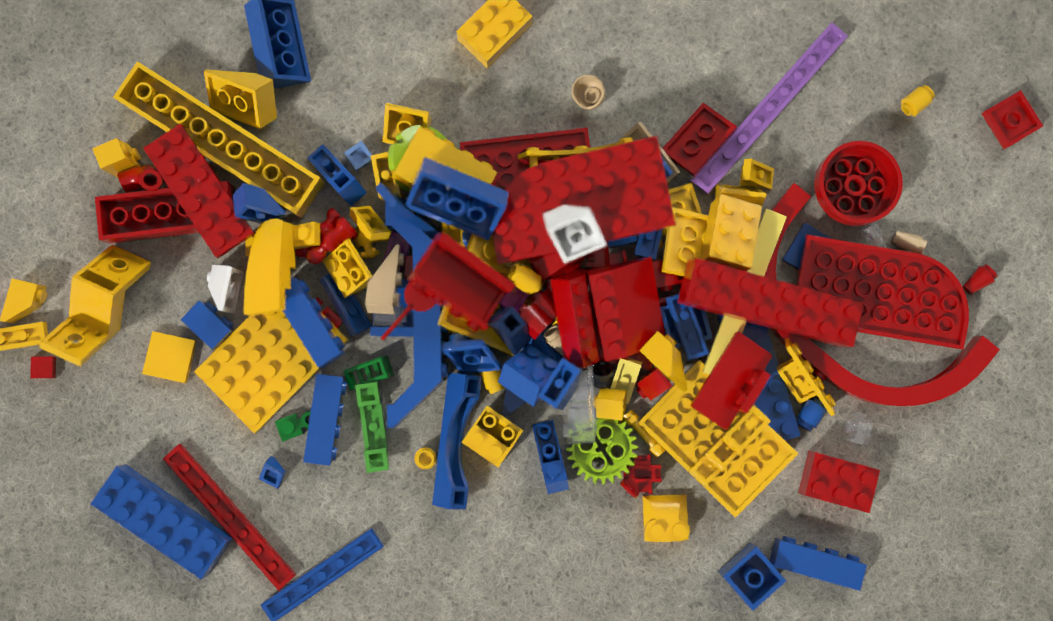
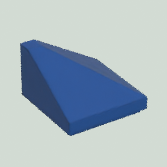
M270 456L264 463L259 480L279 489L286 471L273 456Z

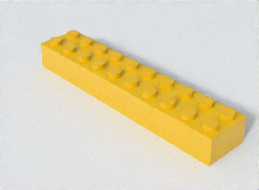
M138 61L113 96L121 104L165 132L170 131L179 124L183 125L204 157L243 182L263 188L279 205L301 219L325 184L319 176Z

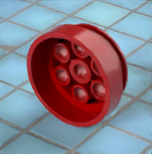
M852 141L837 147L822 160L816 171L814 188L816 198L828 216L845 225L863 226L880 220L895 208L901 197L903 178L897 161L885 148L868 141ZM838 164L842 165L845 168V173H840L838 171ZM859 164H863L866 167V173L859 170ZM849 182L856 185V192L849 188ZM871 182H875L877 184V191H874L871 188ZM828 183H832L835 186V192L828 190ZM861 200L867 202V210L861 207ZM840 201H844L846 203V211L840 208Z

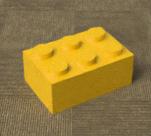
M488 0L456 31L457 39L488 69L532 26L533 16L517 0Z
M720 194L710 205L701 259L746 272L751 269L762 206Z

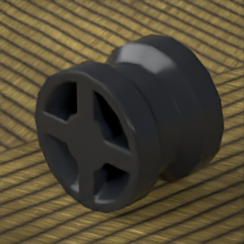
M605 361L594 363L591 366V384L598 389L610 387L613 380L612 365Z

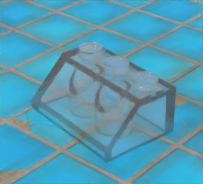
M592 365L579 368L582 372L576 390L562 410V416L566 415L567 422L563 424V437L568 438V444L595 442L597 424Z

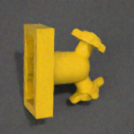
M371 206L351 207L349 215L358 226L355 227L358 237L351 241L356 243L357 248L361 246L364 248L365 252L360 253L361 257L370 259L379 255L380 251L373 248L372 244L373 242L389 241L391 231Z

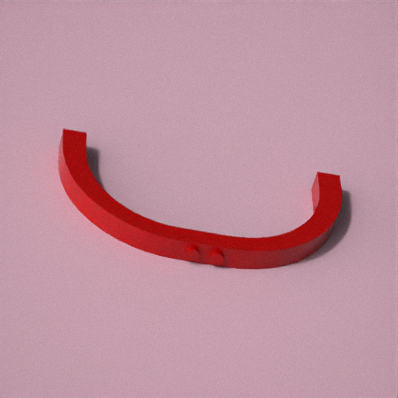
M795 183L787 188L771 209L786 216L785 223L764 277L777 280V255L783 235L797 213L811 198L808 193ZM770 328L785 347V340L787 338L793 344L795 342L798 344L802 351L801 357L804 361L808 360L814 370L812 374L816 378L819 377L821 381L826 380L838 390L859 400L888 406H916L944 399L966 387L977 378L1000 350L983 335L974 336L959 356L946 369L933 378L911 386L886 387L873 384L852 374L808 338Z

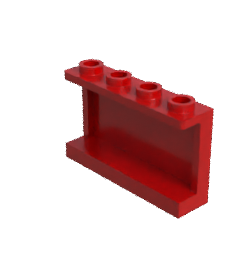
M444 232L436 234L408 277L414 289L421 293L425 291L431 296V301L439 306L443 304L449 308L448 312L458 319L463 318L467 321L466 325L477 332L478 330L488 329L487 322L505 293H510L515 287V284Z

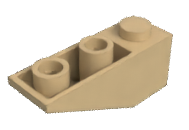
M396 244L368 282L365 301L368 313L395 314V307L400 305V293H397L398 286H402L403 276L400 273V266H404L405 253H401L400 245Z

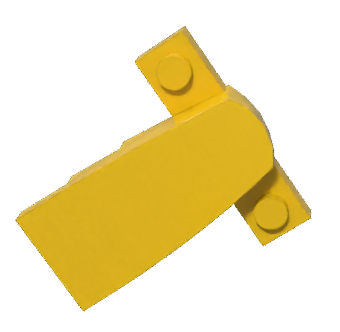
M270 219L260 224L256 233L245 240V256L249 257L245 282L244 315L251 316L285 310V290L291 289L290 270L296 269L294 250L320 245V223L314 221L292 225L280 219Z

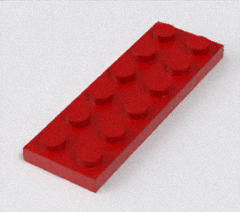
M177 125L143 148L216 258H220L255 234L245 219L235 217L232 198L183 125Z

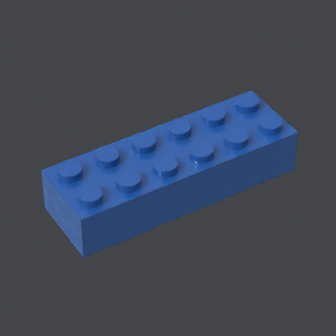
M126 464L115 467L91 502L92 506L199 579H203L210 574L233 540L221 528Z

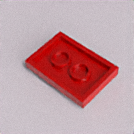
M702 103L662 149L674 163L693 177H696L736 132L737 126L705 103Z

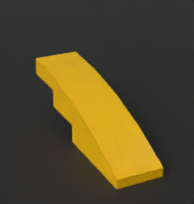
M754 405L748 414L743 415L697 461L689 472L706 487L771 420Z

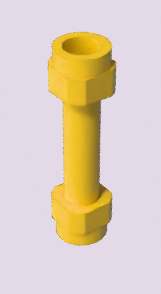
M630 409L624 414V421L627 422L628 426L631 425L650 447L651 453L657 458L665 449L638 423V415Z

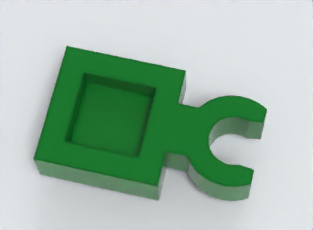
M311 411L305 412L300 419H298L297 413L275 421L282 442L304 434L302 428H308L309 424L306 418L310 415Z

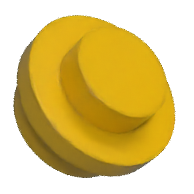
M420 448L415 454V463L421 469H430L436 463V454L431 448Z

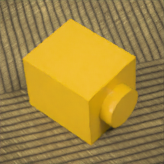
M600 389L598 395H595L593 398V409H596V417L623 420L626 411L627 390Z

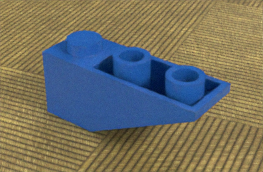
M553 420L533 424L532 428L547 493L552 494L569 490Z

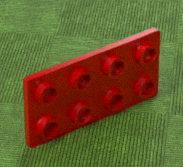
M735 332L692 401L691 408L727 430L738 412L748 414L771 375L764 371L770 361L772 354L742 333Z

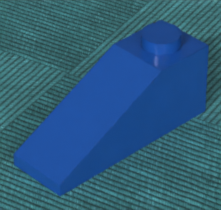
M324 144L307 157L351 207L367 193Z

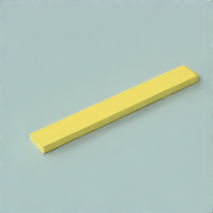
M767 208L764 210L759 222L752 268L747 272L761 276L765 275L786 216ZM723 316L703 368V373L710 374L735 332L743 333L746 321Z

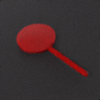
M410 282L404 292L408 307L382 335L381 340H385L411 309L420 312L431 309L435 305L430 300L431 296L425 291L423 293L417 291L411 286L412 282Z

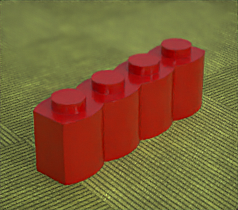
M579 265L578 268L573 269V270H571V271H568V272H566V273H563V274H561V275H564V274L570 273V272H572V271L581 269L582 267ZM551 280L544 285L547 287L545 291L539 290L531 298L533 303L530 306L525 304L518 311V314L527 324L529 335L534 340L557 317Z

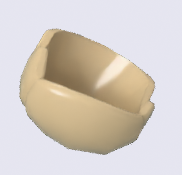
M582 75L573 83L571 95L581 108L594 110L601 106L604 101L606 89L596 76Z

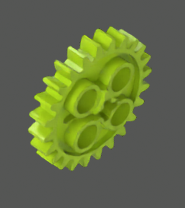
M590 414L591 421L588 422L585 418H582L584 425L581 426L576 423L578 431H570L574 439H567V442L572 447L567 448L566 451L573 453V455L569 456L568 460L575 461L571 466L573 469L580 468L577 473L578 476L586 474L585 481L593 477V484H596L598 479H601L603 485L606 484V479H610L611 483L614 484L615 476L622 480V472L629 474L626 467L635 466L631 458H637L638 456L632 453V451L637 450L638 446L633 445L632 442L636 441L637 438L635 436L629 437L633 429L625 430L627 426L626 421L619 424V420L595 419L593 414ZM604 428L612 431L611 436L607 439L600 437V432ZM592 432L596 434L603 446L608 445L605 449L614 462L613 466L608 463L601 451L597 453L599 447L591 436ZM585 440L593 442V447L588 451H584L581 448L582 442ZM615 447H621L624 450L623 455L619 458L612 456V450ZM598 458L605 461L604 467L600 470H596L593 467V462Z

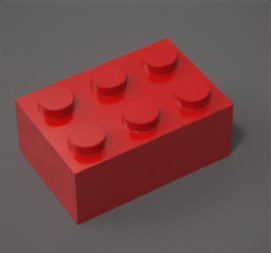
M808 451L798 493L870 513L880 470Z

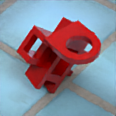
M638 455L637 458H634L635 466L626 467L629 474L623 472V479L620 482V485L634 498H637L640 492L652 494V482H662L661 465L651 464V455Z

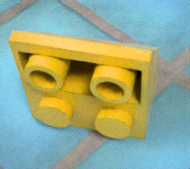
M346 239L322 261L344 298L362 292L367 288L368 282L373 277L350 239Z
M487 405L462 443L499 467L524 430Z

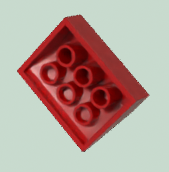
M651 256L585 270L601 354L605 362L639 353L641 348L657 331L665 337Z

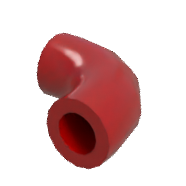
M153 165L136 166L117 173L119 182L126 193L139 188L150 191L156 190L161 186L163 180Z

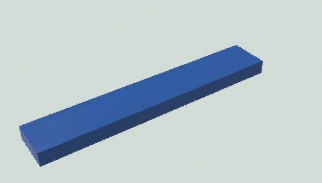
M371 528L263 602L261 607L270 621H277L379 551L384 545Z

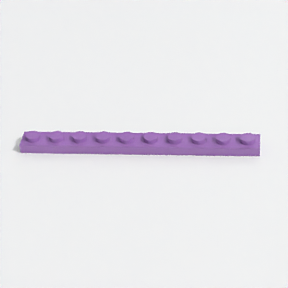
M831 23L741 123L736 132L696 177L692 178L691 182L707 195L848 35L834 23Z

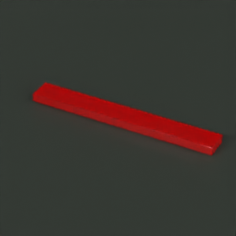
M178 444L163 458L166 464L278 591L297 575L182 444Z

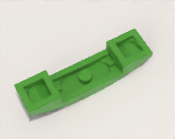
M378 382L355 385L364 438L366 472L389 470L387 436Z

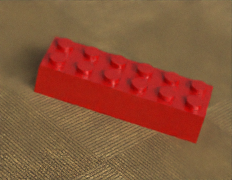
M221 181L233 200L234 186L228 181ZM170 188L95 197L99 241L113 244L199 233Z

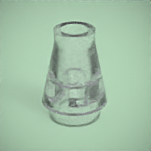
M877 222L865 225L860 229L861 237L868 245L887 248L881 225H878Z

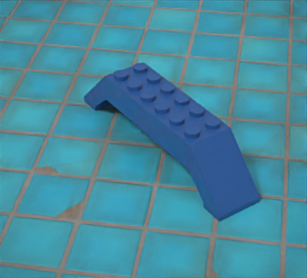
M385 203L386 226L391 232H398L413 248L414 269L432 242V239ZM435 304L431 309L423 312L413 310L414 382L394 404L387 405V428H393L401 424L444 382V377H448V364L444 363V355L446 354L442 350L444 342H446L444 341V333H448V329L437 324L444 307L443 304L442 306Z

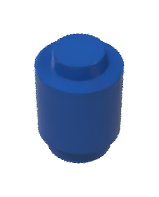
M813 398V400L808 399L796 416L798 418L796 421L797 425L809 432L813 428L816 429L827 412L823 403L816 398Z

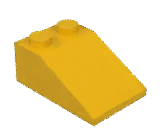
M209 69L204 71L209 106L216 112L258 129L263 128L277 118L273 79L256 73Z

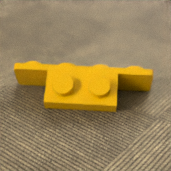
M787 338L785 345L792 359L777 366L778 373L799 404L817 395L831 416L835 415L834 406H836L833 397L831 394L826 395L823 390L825 389L823 382L819 377L815 378L812 374L814 372L813 367L808 360L804 361L801 357L802 351L796 342L793 344Z

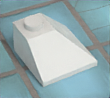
M563 205L543 214L547 231L564 263L606 246V242L590 208Z
M212 265V269L208 271V288L218 310L235 314L244 274L243 271L221 265Z

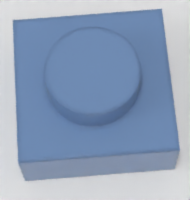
M362 141L344 152L357 172L372 162L370 156L372 154Z

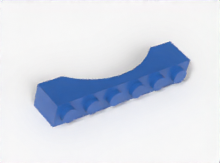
M448 373L432 501L434 506L446 509H466L469 486L462 464V440L468 417L480 398L482 376Z

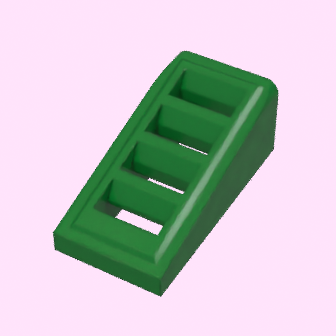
M387 355L343 370L350 391L356 389L355 385L377 382L394 376ZM370 365H373L376 374L375 378H373ZM361 368H364L368 379L366 381L364 379ZM353 371H356L360 383L356 384Z

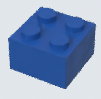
M529 344L504 363L498 383L534 407L542 400L538 395L559 363Z
M751 542L718 571L752 611L786 582L784 577L758 547Z

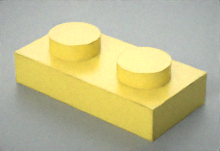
M625 357L619 360L610 389L627 390L626 403L629 404L642 362Z

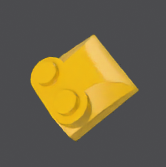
M686 494L642 496L644 541L674 542L689 540L690 527L688 525Z

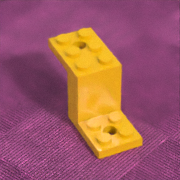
M113 244L72 276L69 317L40 341V348L81 367L120 331L125 291L150 269L151 262Z

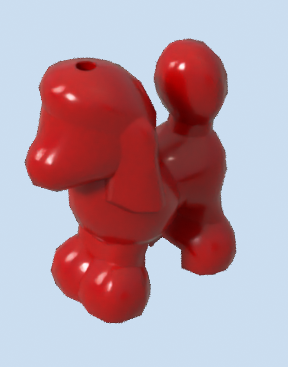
M333 207L327 211V219L320 223V245L294 250L295 256L306 259L310 264L316 265L324 260L328 252H333L346 239L353 240L358 237V233L343 216L340 217V214Z

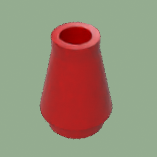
M985 264L982 267L979 266L962 287L968 294L972 295L994 283V279L998 275L989 265Z

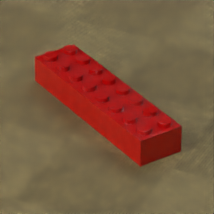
M699 258L687 260L677 302L678 304L839 347H854L863 304Z

